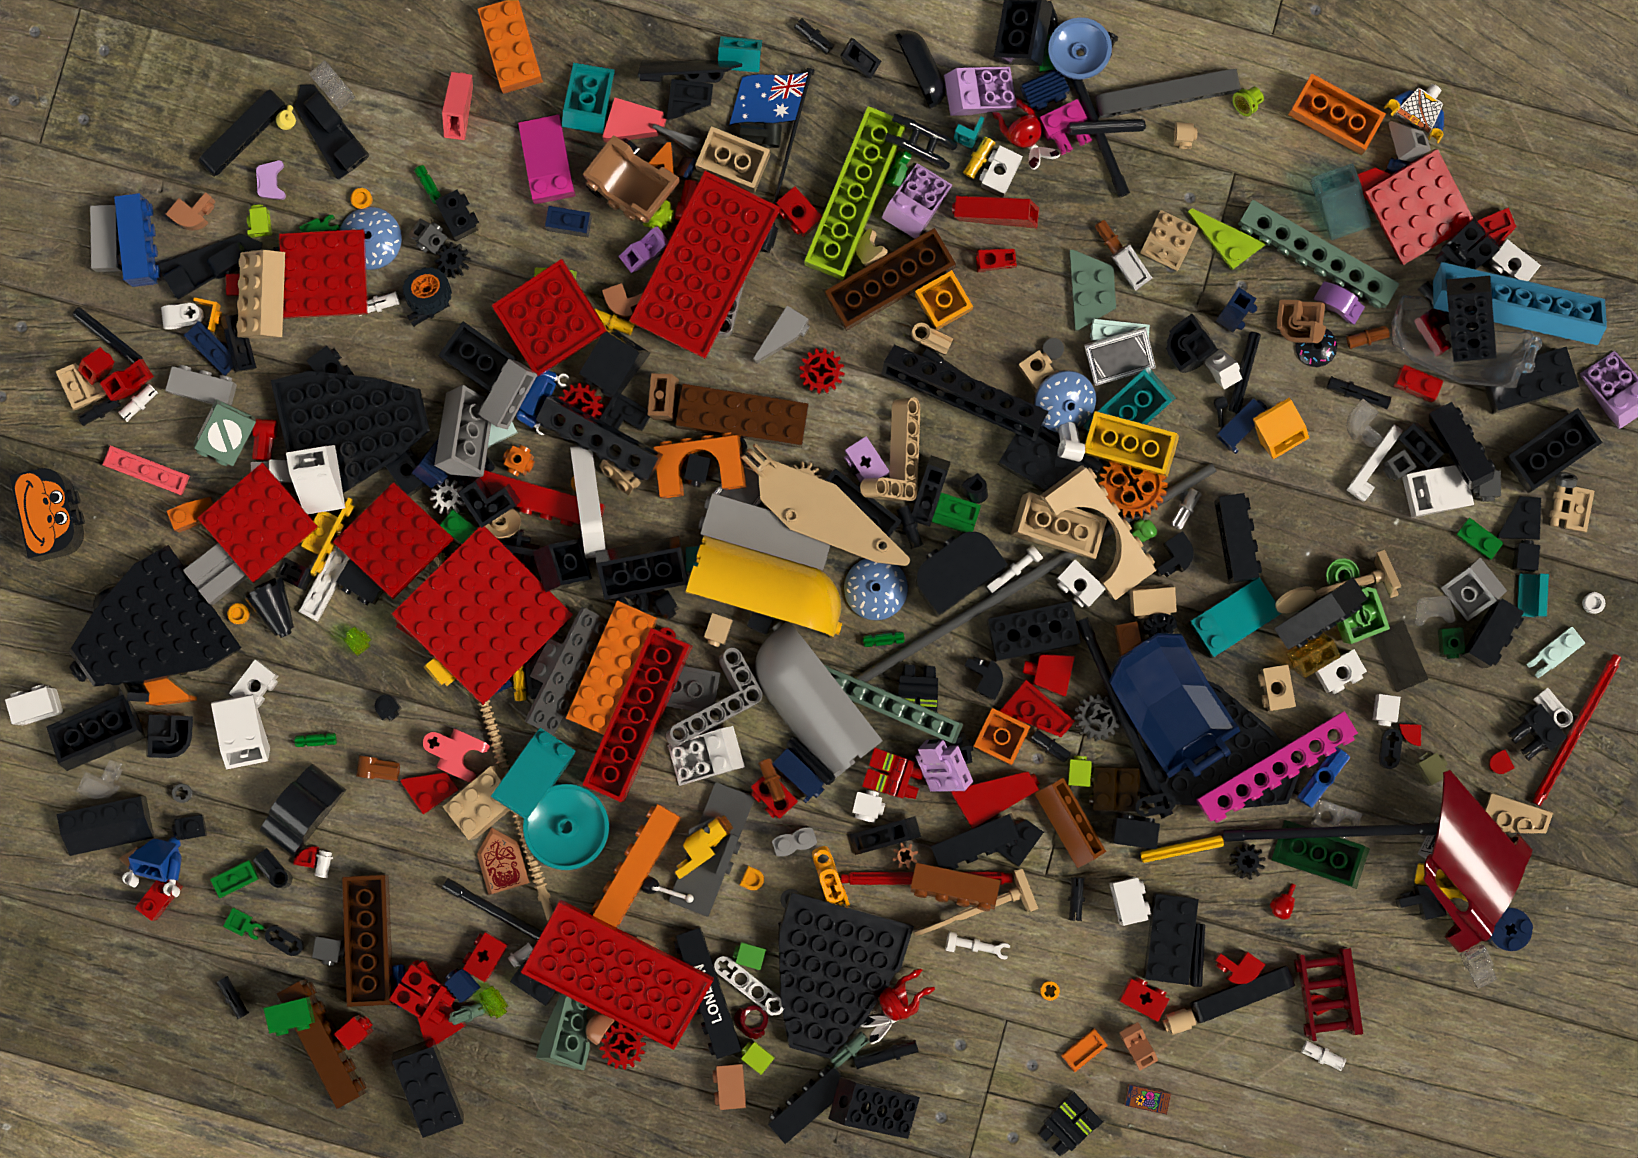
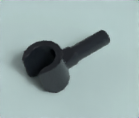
M1222 396L1216 398L1213 402L1218 413V427H1224L1222 409L1228 407L1226 397Z

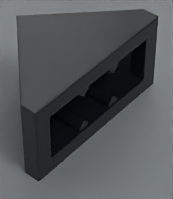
M284 558L276 574V577L281 576L284 581L305 591L313 576L310 574V569L287 558Z

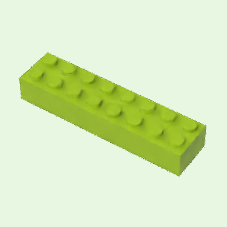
M869 106L867 107L805 258V266L842 281L845 279L898 149V146L884 141L887 133L903 137L906 129L901 124L893 122L892 115Z

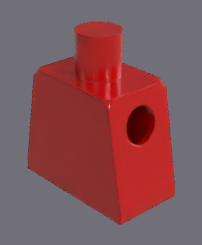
M1039 655L1037 663L1025 661L1022 673L1034 676L1033 685L1061 697H1066L1075 657Z

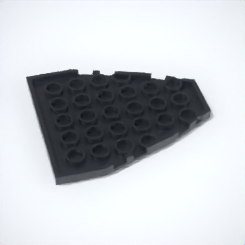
M307 371L271 380L287 452L335 445L343 493L394 462L430 431L419 388L376 377L320 371Z
M169 545L138 561L128 570L93 611L69 650L94 687L106 684L121 685V683L129 682L142 684L166 679L173 675H186L192 671H205L242 648L212 605L206 601L199 592V589L184 573L185 567Z
M1210 681L1208 683L1240 729V732L1224 742L1229 748L1231 755L1228 757L1224 756L1208 766L1196 778L1188 767H1185L1169 778L1149 747L1146 752L1162 792L1172 794L1176 800V805L1199 806L1196 801L1197 798L1286 745L1269 726L1242 706L1239 701L1229 695L1220 685ZM1217 746L1193 761V763L1196 765L1219 750ZM1292 753L1291 760L1296 764L1299 763L1300 760ZM1276 762L1272 768L1273 772L1277 775L1281 774L1283 766ZM1140 768V792L1153 796ZM1258 773L1255 775L1254 781L1257 785L1261 786L1265 778L1262 774ZM1300 773L1291 779L1288 776L1281 779L1282 784L1272 790L1269 787L1263 790L1262 793L1264 795L1254 801L1251 798L1244 802L1245 806L1243 808L1288 804ZM1239 784L1236 787L1237 795L1242 797L1246 794V787ZM1221 795L1217 801L1218 805L1226 807L1228 804L1227 797Z
M791 891L778 932L780 999L789 1048L830 1059L837 1052L839 1046L848 1040L850 1034L863 1024L877 1004L884 989L888 988L889 982L895 973H898L901 969L914 926Z

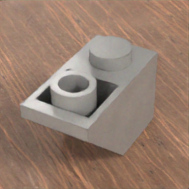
M1393 121L1388 123L1398 159L1413 162L1431 150L1425 131Z

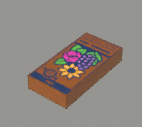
M1128 1084L1124 1106L1167 1115L1171 1093Z

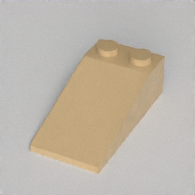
M1028 492L1021 497L1011 535L1036 544L1096 559L1107 519L1077 508H1070L1056 515L1050 511L1040 495Z

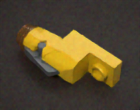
M725 815L717 816L715 819L712 818L689 829V837L686 838L683 847L692 860L689 862L688 859H685L677 865L678 870L675 873L679 879L716 855L711 847H715L734 829Z

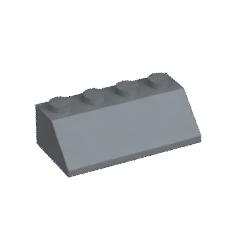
M464 385L446 393L434 466L451 475L482 477L484 475L491 423L478 414L483 402L487 398Z

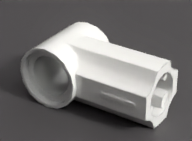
M1072 422L1061 424L1058 429L1060 437L1058 456L1080 462L1085 453V444L1080 443L1078 428Z
M1546 688L1533 699L1536 704H1542L1560 729L1571 724L1573 720L1571 711L1561 704L1549 688ZM1558 713H1562L1566 717L1564 724L1557 721L1556 716Z

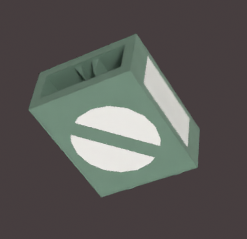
M216 399L193 443L194 449L204 457L209 455L216 458L215 461L221 465L227 466L229 464L234 466L256 423L255 417Z

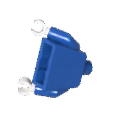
M548 370L541 376L536 377L515 415L517 419L531 428L535 427L540 435H545L539 431L540 423L537 422L536 418L545 399L552 395L556 383L554 381L561 388L567 387L566 384L560 382V378L569 379L566 374L557 376L555 372Z
M171 837L168 841L152 839L141 848L136 849L128 857L130 862L128 869L130 871L123 875V882L136 887L139 883V878L135 875L166 882L169 879V883L164 885L163 891L166 895L170 896L172 890V895L178 897L180 889L175 883L179 879L182 856L178 849L181 846V842L176 837Z

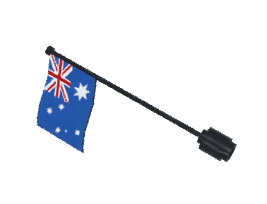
M807 68L806 73L757 74L742 77L729 126L739 123H783L795 121L773 199V204L775 205L779 197L811 75H814L815 72L812 68ZM776 223L773 224L760 250L761 252L770 253L771 249L774 248L779 229L775 226Z

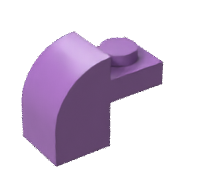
M658 226L654 227L640 241L631 244L619 255V258L629 271L633 273L647 266L660 256L661 251L667 247L669 241Z
M1325 281L1314 297L1316 302L1325 304V310L1338 313L1344 320L1355 325L1365 308L1358 301L1356 295L1338 285Z

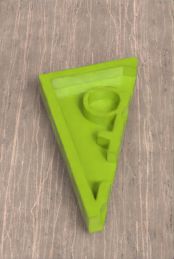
M1193 208L1187 212L1231 270H1234L1265 246L1264 242Z

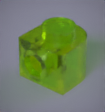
M354 626L345 633L347 637L344 641L357 657L371 647L369 642L372 639L364 630L360 632Z

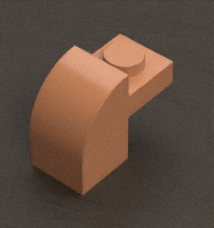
M205 192L193 208H191L178 198L166 215L183 229L199 230L209 223L203 216L211 213L215 206L213 204L216 201Z
M622 283L602 290L610 311L622 319L631 318L632 310L636 308L642 294L627 299Z
M1138 1022L1134 1025H1128L1120 1032V1037L1140 1071L1158 1061L1155 1051Z

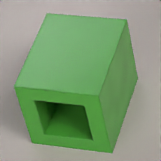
M741 942L740 946L736 945L733 958H736V964L761 970L766 948Z

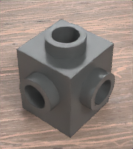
M421 218L408 235L417 242L416 247L424 253L430 251L436 254L447 239L441 233L443 229L434 222L430 224Z

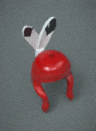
M1016 98V105L1028 115L1016 120L1009 129L999 112L993 111V117L999 121L1000 131L1011 144L1030 150L1029 166L1032 170H1035L1040 165L1041 157L1056 159L1060 154L1055 149L1038 147L1036 145L1042 132L1041 123L1033 109L1024 104L1020 98Z
M916 969L909 975L903 976L898 980L893 989L888 987L881 993L879 1001L886 1016H868L861 1025L864 1028L876 1027L869 1037L870 1044L879 1042L893 1023L916 1014L920 1006L919 999L935 990V987L924 988L914 996L913 1001L908 1005L905 988L906 981L918 977L923 971L922 969Z

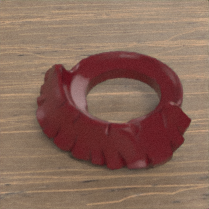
M752 1005L745 1009L739 1008L737 1010L734 1021L743 1034L745 1033V1036L751 1039H758L765 1035L764 1029L768 1024V1015L763 1008ZM757 1010L763 1016V1023L757 1028L750 1029L745 1024L746 1016L750 1011Z

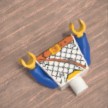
M1431 84L1426 92L1421 88H1418L1416 91L1408 90L1389 100L1384 106V109L1390 108L1392 110L1390 115L1401 123L1425 131L1428 140L1434 137L1437 139V144H1439L1443 137L1444 111L1441 109L1443 103L1436 99L1441 92L1438 86Z

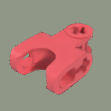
M455 728L450 738L440 733L431 732L423 739L425 750L440 757L437 768L467 782L475 780L476 774L465 767L463 761L465 754L470 750L486 753L490 749L488 743ZM437 737V742L440 744L432 749V744L429 743V740Z

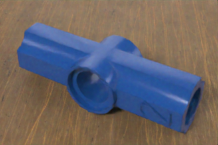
M1335 747L1337 751L1326 757L1298 794L1297 798L1308 807L1313 808L1350 759V756L1342 749ZM1321 771L1328 774V781L1326 783H1322L1319 780Z

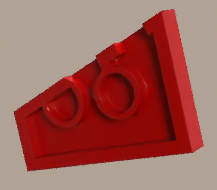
M1027 679L1000 710V712L1059 737H1062L1075 722L1072 717Z

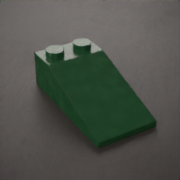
M1284 820L1282 828L1306 827ZM1340 837L1278 839L1271 860L1357 889L1370 848Z

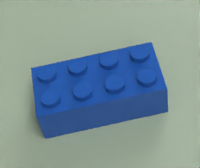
M140 193L114 196L123 280L132 287L158 284L157 278H160V270L155 263L158 251L156 244L153 245V236L156 233L155 226L151 224L150 216H153L152 204Z

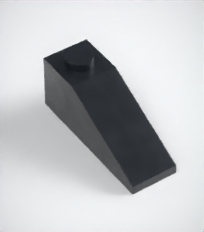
M930 456L912 512L915 522L930 527L950 467V461Z
M916 816L850 834L855 855L921 837Z

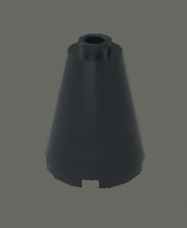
M281 576L254 587V591L250 593L247 591L243 594L244 599L274 636L279 635L282 638L292 633L291 629L294 627L284 581Z

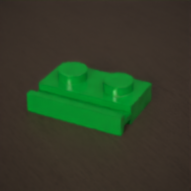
M941 492L932 523L963 533L973 532L982 505Z

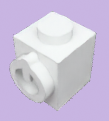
M867 790L866 794L857 792L852 813H856V819L875 823L878 815H883L885 803L882 802L881 797H878V792Z

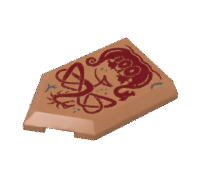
M491 828L477 853L488 895L530 883L519 843L498 830Z

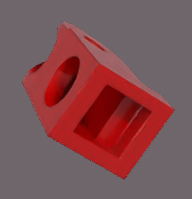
M1015 249L978 250L975 254L977 273L1017 267Z

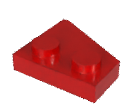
M1509 207L1477 220L1486 230V234L1489 233L1500 246L1505 241V238L1516 228Z
M447 772L400 780L423 815L459 791Z

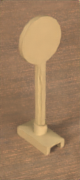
M1379 551L1374 561L1377 570L1371 572V574L1354 579L1360 587L1383 582L1389 597H1396L1399 594L1397 588H1401V584L1386 551ZM1347 581L1329 585L1319 590L1307 586L1293 589L1283 594L1275 603L1276 609L1280 613L1296 612L1310 605L1316 598L1323 597Z
M1023 869L1011 872L1017 887L1010 889L1008 893L998 896L996 906L1011 900L1014 902L1022 899L1027 912L1038 909ZM972 906L960 911L953 917L941 920L913 933L915 936H919L956 920H964L984 911L977 909L978 906Z

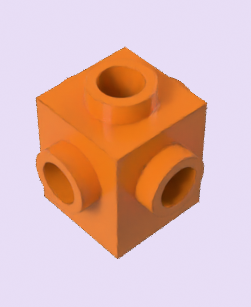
M520 444L518 447L512 446L511 450L507 449L502 459L505 461V467L508 468L507 472L517 477L519 474L525 476L527 472L530 473L535 463L533 461L534 456L530 454L531 450ZM516 456H521L519 463L514 462Z

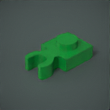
M898 151L895 164H891L884 184L889 187L901 186L906 179V171L908 169L906 165L910 161L912 154L906 151Z
M328 215L322 223L319 218H316L299 227L302 233L338 231L340 229L338 224L333 227L329 226V222L335 219L334 215Z
M235 907L232 908L223 926L240 936H244L245 932H248L250 938L254 940L260 938L254 934V929L257 927L264 930L265 928L260 923L252 924L253 917Z

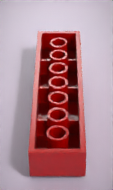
M655 628L650 629L582 784L583 786L619 802H625L693 645Z

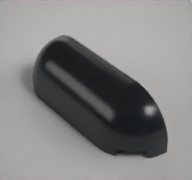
M908 30L894 34L929 108L936 107L945 96L946 86L925 40L918 33Z

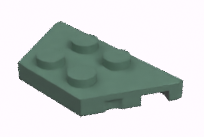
M1070 250L1075 331H1079L1092 323L1093 319H1100V317L1116 309L1114 268L1083 253Z

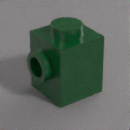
M1463 628L1438 630L1440 656L1446 655V659H1457L1459 654L1465 653Z

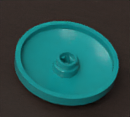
M571 784L552 786L528 820L524 819V838L531 853L543 864L559 870L578 869L591 863L604 849L609 835L608 814L602 802L591 791Z

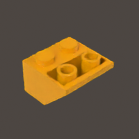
M1290 397L1253 418L1260 444L1272 459L1279 457L1309 439L1306 425Z

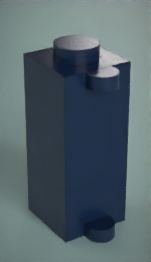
M1238 287L1215 322L1232 333L1236 328L1242 330L1245 327V323L1242 320L1246 314L1257 311V306L1254 304L1257 298Z
M1253 398L1216 437L1229 451L1231 450L1234 454H1237L1239 450L1235 446L1255 427L1253 418L1265 412L1267 406L1258 399L1256 401Z
M788 748L773 763L774 768L777 767L807 795L803 800L805 803L813 796L817 798L825 790L822 787L825 783Z

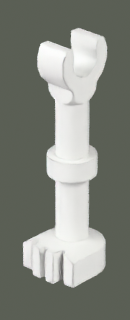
M1033 545L1027 549L1028 554L1016 564L1012 563L1010 569L987 586L992 593L1014 575L1018 576L1021 570L1033 560L1038 563L1043 559L1042 555Z
M951 931L948 933L945 945L946 951L954 952L956 946L970 948L973 952H978L979 950L993 953L1004 960L1008 956L1002 955L1000 950L1003 947L1010 948V945L1007 943L993 945L980 942L979 939H974L973 941L959 938L956 932Z

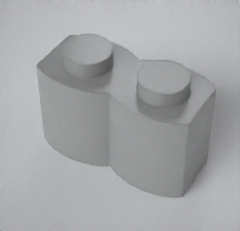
M807 827L797 830L793 835H780L772 843L776 856H788L797 849L805 850L817 844V839L813 828Z

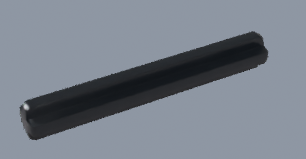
M1144 119L1070 122L1067 125L1068 134L1139 132L1146 129Z
M78 307L75 309L72 315L132 364L139 359H143L141 355L82 308Z
M1250 332L1239 369L1242 379L1235 383L1229 405V411L1233 413H1239L1241 410L1261 334L1257 332Z

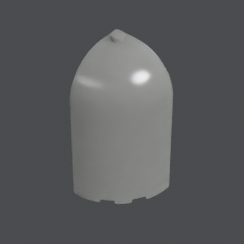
M780 621L772 627L774 632L763 642L758 651L755 661L757 683L762 693L800 742L837 778L856 763L853 759L857 755L861 759L883 740L793 625L787 621L785 623Z

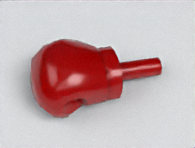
M1291 883L1287 895L1282 893L1280 897H1275L1271 901L1270 908L1275 917L1282 920H1287L1291 917L1295 899L1292 897L1296 887L1295 884Z

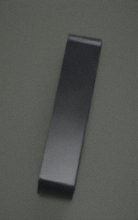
M271 89L266 91L201 155L198 162L213 177L219 175L276 119L277 114L286 108V103Z
M1286 965L1261 974L1249 983L1236 984L1190 1003L1197 1023L1200 1024L1294 987L1295 983Z

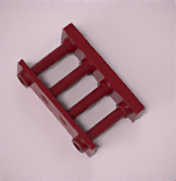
M1340 948L1339 954L1334 957L1305 960L1304 954H1296L1297 959L1294 960V966L1300 976L1306 1024L1303 1025L1305 1037H1308L1311 1041H1317L1316 1033L1347 1029L1352 1035H1362L1363 1027L1351 948ZM1332 965L1341 966L1342 975L1339 978L1308 982L1307 969ZM1338 986L1345 990V997L1343 999L1311 1003L1310 990ZM1337 1008H1344L1348 1011V1018L1345 1021L1314 1024L1313 1012Z

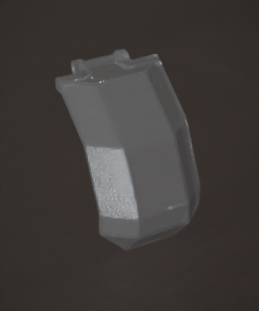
M1401 296L1392 320V345L1406 358L1462 384L1516 388L1521 373H1531L1534 371L1535 357L1537 351L1542 346V340L1539 337H1533L1529 330L1521 333L1495 331L1497 358L1453 362L1452 347L1436 357L1434 352L1429 349L1427 341L1418 331L1414 322L1415 319L1431 309L1429 303L1421 296ZM1446 324L1441 330L1452 346L1450 325Z

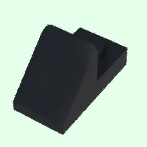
M850 38L840 55L844 65L852 66L869 79L873 77L882 62L854 38Z

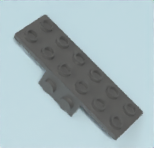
M581 607L564 643L560 644L552 639L546 642L530 677L542 682L543 685L525 719L526 723L539 729L542 728L551 735L555 734L591 662L608 623L607 619Z
M717 782L714 784L699 824L712 818H717L728 835L715 847H711L716 855L683 878L677 879L673 891L684 895L691 894L694 897L693 902L688 903L685 899L673 895L670 896L669 902L706 917L709 916L725 874L729 875L734 863L730 862L733 854L737 855L740 849L741 842H738L754 802L755 798L753 796ZM687 853L685 859H688V861L690 862L692 859Z

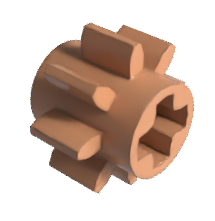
M900 843V850L893 849L897 853V857H894L892 860H899V868L902 864H906L907 868L910 869L909 863L911 861L917 863V860L913 859V855L917 854L918 851L912 852L910 850L912 844L908 848H904L903 843ZM906 850H909V856H911V859H906L904 862H902V857L899 855L900 852H905Z

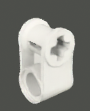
M193 303L161 307L163 328L167 330L195 325L198 321L202 322L204 319L203 310ZM192 310L196 311V313L192 315L193 318L189 316V314H192Z

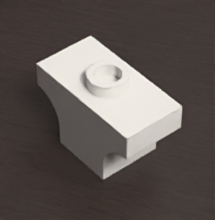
M1222 348L1204 360L1206 366L1213 374L1216 383L1223 389L1242 379L1237 361Z

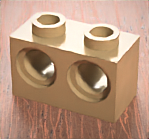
M1040 350L1025 359L1017 367L1035 393L1045 378L1059 372L1058 370H1053L1050 365L1052 363L1051 359L1045 352L1042 354ZM1031 362H1040L1042 369L1034 371L1030 366Z

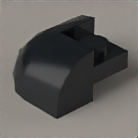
M1193 314L1187 316L1169 331L1166 350L1181 373L1191 372L1204 364V360L1219 350L1210 338L1208 331Z
M148 715L146 756L150 758H174L185 753L192 740L193 716Z

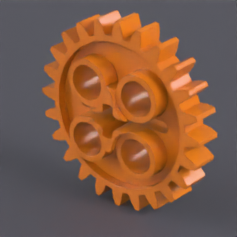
M1108 461L1110 467L1103 466V471L1106 474H1100V479L1104 481L1099 482V486L1102 485L1109 494L1106 496L1110 503L1114 502L1119 510L1123 512V518L1127 516V513L1131 515V519H1134L1137 513L1142 518L1144 511L1151 515L1150 508L1158 510L1156 502L1163 503V499L1160 496H1166L1167 491L1163 490V488H1167L1168 483L1162 481L1167 479V477L1147 471L1135 475L1131 471L1132 467ZM1123 469H1126L1129 473L1132 483H1137V491L1143 497L1142 501L1138 498L1134 487L1129 486V478L1123 472ZM1121 477L1124 483L1117 485L1113 482V479ZM1150 485L1153 487V491L1149 493L1144 492L1142 487ZM1126 495H1132L1135 500L1127 503L1123 498Z

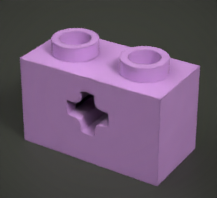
M867 436L845 450L846 456L844 459L850 467L854 466L858 472L856 477L860 483L866 478L885 477L890 473ZM863 458L866 461L870 460L869 468H867L866 466H860L862 464Z

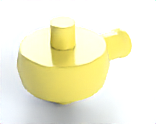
M287 105L286 110L280 111L277 114L276 123L279 128L289 130L295 125L296 119L292 113L293 106Z

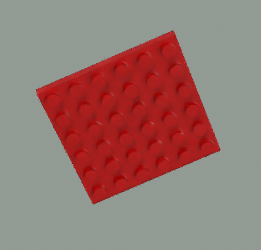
M485 526L483 528L479 527L391 614L482 706L573 616L550 591L545 592L543 584Z

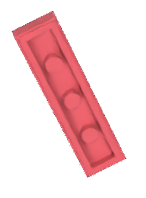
M111 445L102 464L181 496L190 477Z

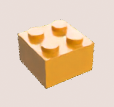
M952 270L915 291L916 299L935 330L941 329L973 309L972 303Z

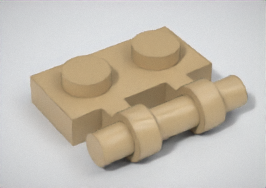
M1558 485L1557 491L1553 495L1555 501L1553 510L1550 511V526L1558 527L1559 520L1562 519L1566 520L1564 529L1586 533L1595 491L1574 487L1571 489V494L1565 493L1566 488ZM1563 501L1569 502L1567 513L1561 512Z

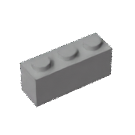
M115 205L90 206L91 269L95 272L121 271L122 263Z
M508 359L507 363L502 367V372L497 381L492 385L491 392L483 402L478 415L496 427L508 430L538 374L522 363Z
M179 365L178 368L172 366L166 392L212 405L218 399L232 406L237 384L232 382L231 377L220 375L219 378L212 377V373L199 370V373L192 372V368Z

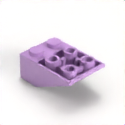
M1010 67L955 68L944 75L950 116L974 115L1017 108Z
M917 163L888 203L882 219L916 239L927 227L951 189L952 184Z
M1615 351L1580 373L1581 378L1606 415L1619 429L1638 417V376Z

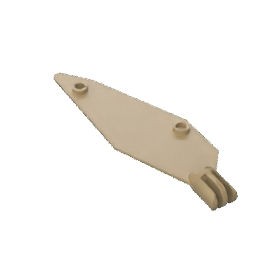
M756 443L753 447L765 461L750 448L746 452L759 467L744 454L740 457L759 475L760 500L790 530L876 563L907 566L910 563V558L837 485L774 461ZM885 543L887 545L886 549L881 550L879 544Z

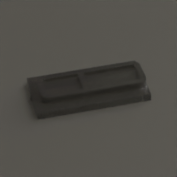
M1404 621L1389 626L1390 629L1373 635L1396 692L1414 687V685L1428 680Z

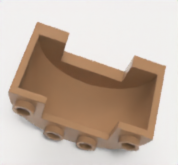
M614 135L583 173L587 180L586 185L593 191L597 190L609 200L607 204L616 211L621 209L631 221L637 219L642 223L650 221L680 182L678 176L664 167L658 170L635 155L630 145Z

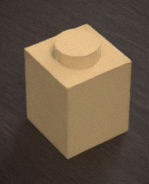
M712 613L704 636L705 639H708L707 644L719 647L720 644L725 645L733 620Z

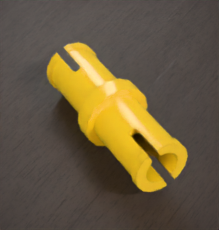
M984 136L976 152L971 154L972 158L963 174L975 179L976 174L982 164H986V158L996 144L993 140Z
M595 308L600 319L609 330L615 329L631 336L634 324L619 318L616 314L611 315Z

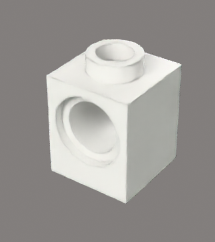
M1377 694L1375 697L1373 720L1378 721V725L1391 726V723H1397L1401 697Z

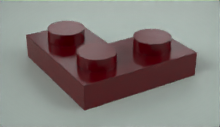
M1431 308L1414 320L1418 331L1424 336L1429 349L1434 352L1436 357L1452 347L1441 330L1443 326L1450 322L1444 311Z

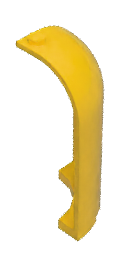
M704 535L702 545L700 544L696 557V562L699 564L698 567L693 566L686 593L699 595L827 634L830 636L829 638H834L835 634L839 635L842 623L838 622L841 613L840 595L833 581L824 572L814 567Z

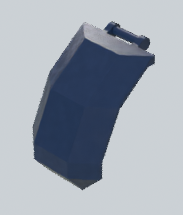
M1153 634L1118 657L1109 682L1137 731L1169 778L1185 767H1188L1196 778L1208 766L1224 756L1228 757L1231 755L1229 748L1224 742L1240 732V729L1208 683L1182 634ZM1217 746L1219 750L1196 765L1193 763V761Z

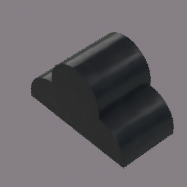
M311 764L277 798L269 810V816L261 826L260 832L294 858L347 789L316 765Z

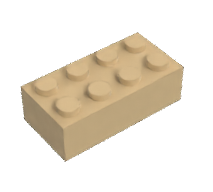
M270 250L242 252L239 258L237 337L252 339L282 337L285 252Z

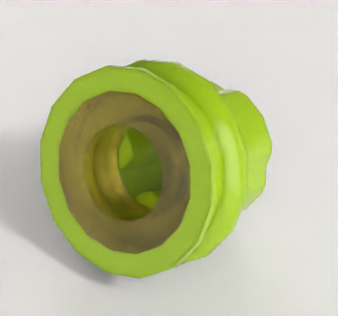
M1255 86L1248 90L1241 89L1233 95V104L1236 110L1246 117L1255 113L1258 110V105L1264 101L1262 92Z

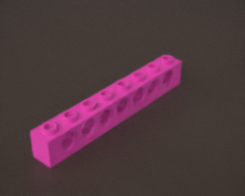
M1340 712L1197 798L1196 801L1209 822L1214 820L1218 823L1227 817L1225 813L1233 809L1236 812L1245 806L1244 802L1251 798L1254 801L1263 796L1262 791L1268 787L1272 790L1281 785V779L1286 776L1291 779L1300 773L1298 769L1306 765L1309 768L1319 762L1317 758L1324 754L1327 757L1336 752L1335 747L1342 743L1345 746L1355 740L1353 736L1358 734L1346 712ZM1331 729L1335 730L1338 735L1334 742L1330 741L1327 736ZM1312 740L1319 743V750L1317 752H1312L1309 748ZM1294 751L1299 752L1301 755V760L1297 764L1291 760V754ZM1276 762L1283 766V771L1279 775L1275 774L1272 769ZM1258 773L1262 774L1265 778L1261 786L1257 785L1254 781V777ZM1239 784L1246 787V794L1242 797L1236 793V787ZM1221 795L1226 796L1228 799V804L1224 808L1220 807L1217 802Z

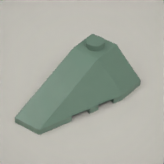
M561 993L541 1036L536 1058L554 1065L584 1070L590 1050V1042H587L586 1025L588 1023L587 1009L589 1007Z

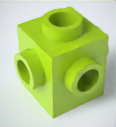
M665 200L650 221L643 223V226L650 227L651 229L658 226L660 230H668L675 214L670 202Z

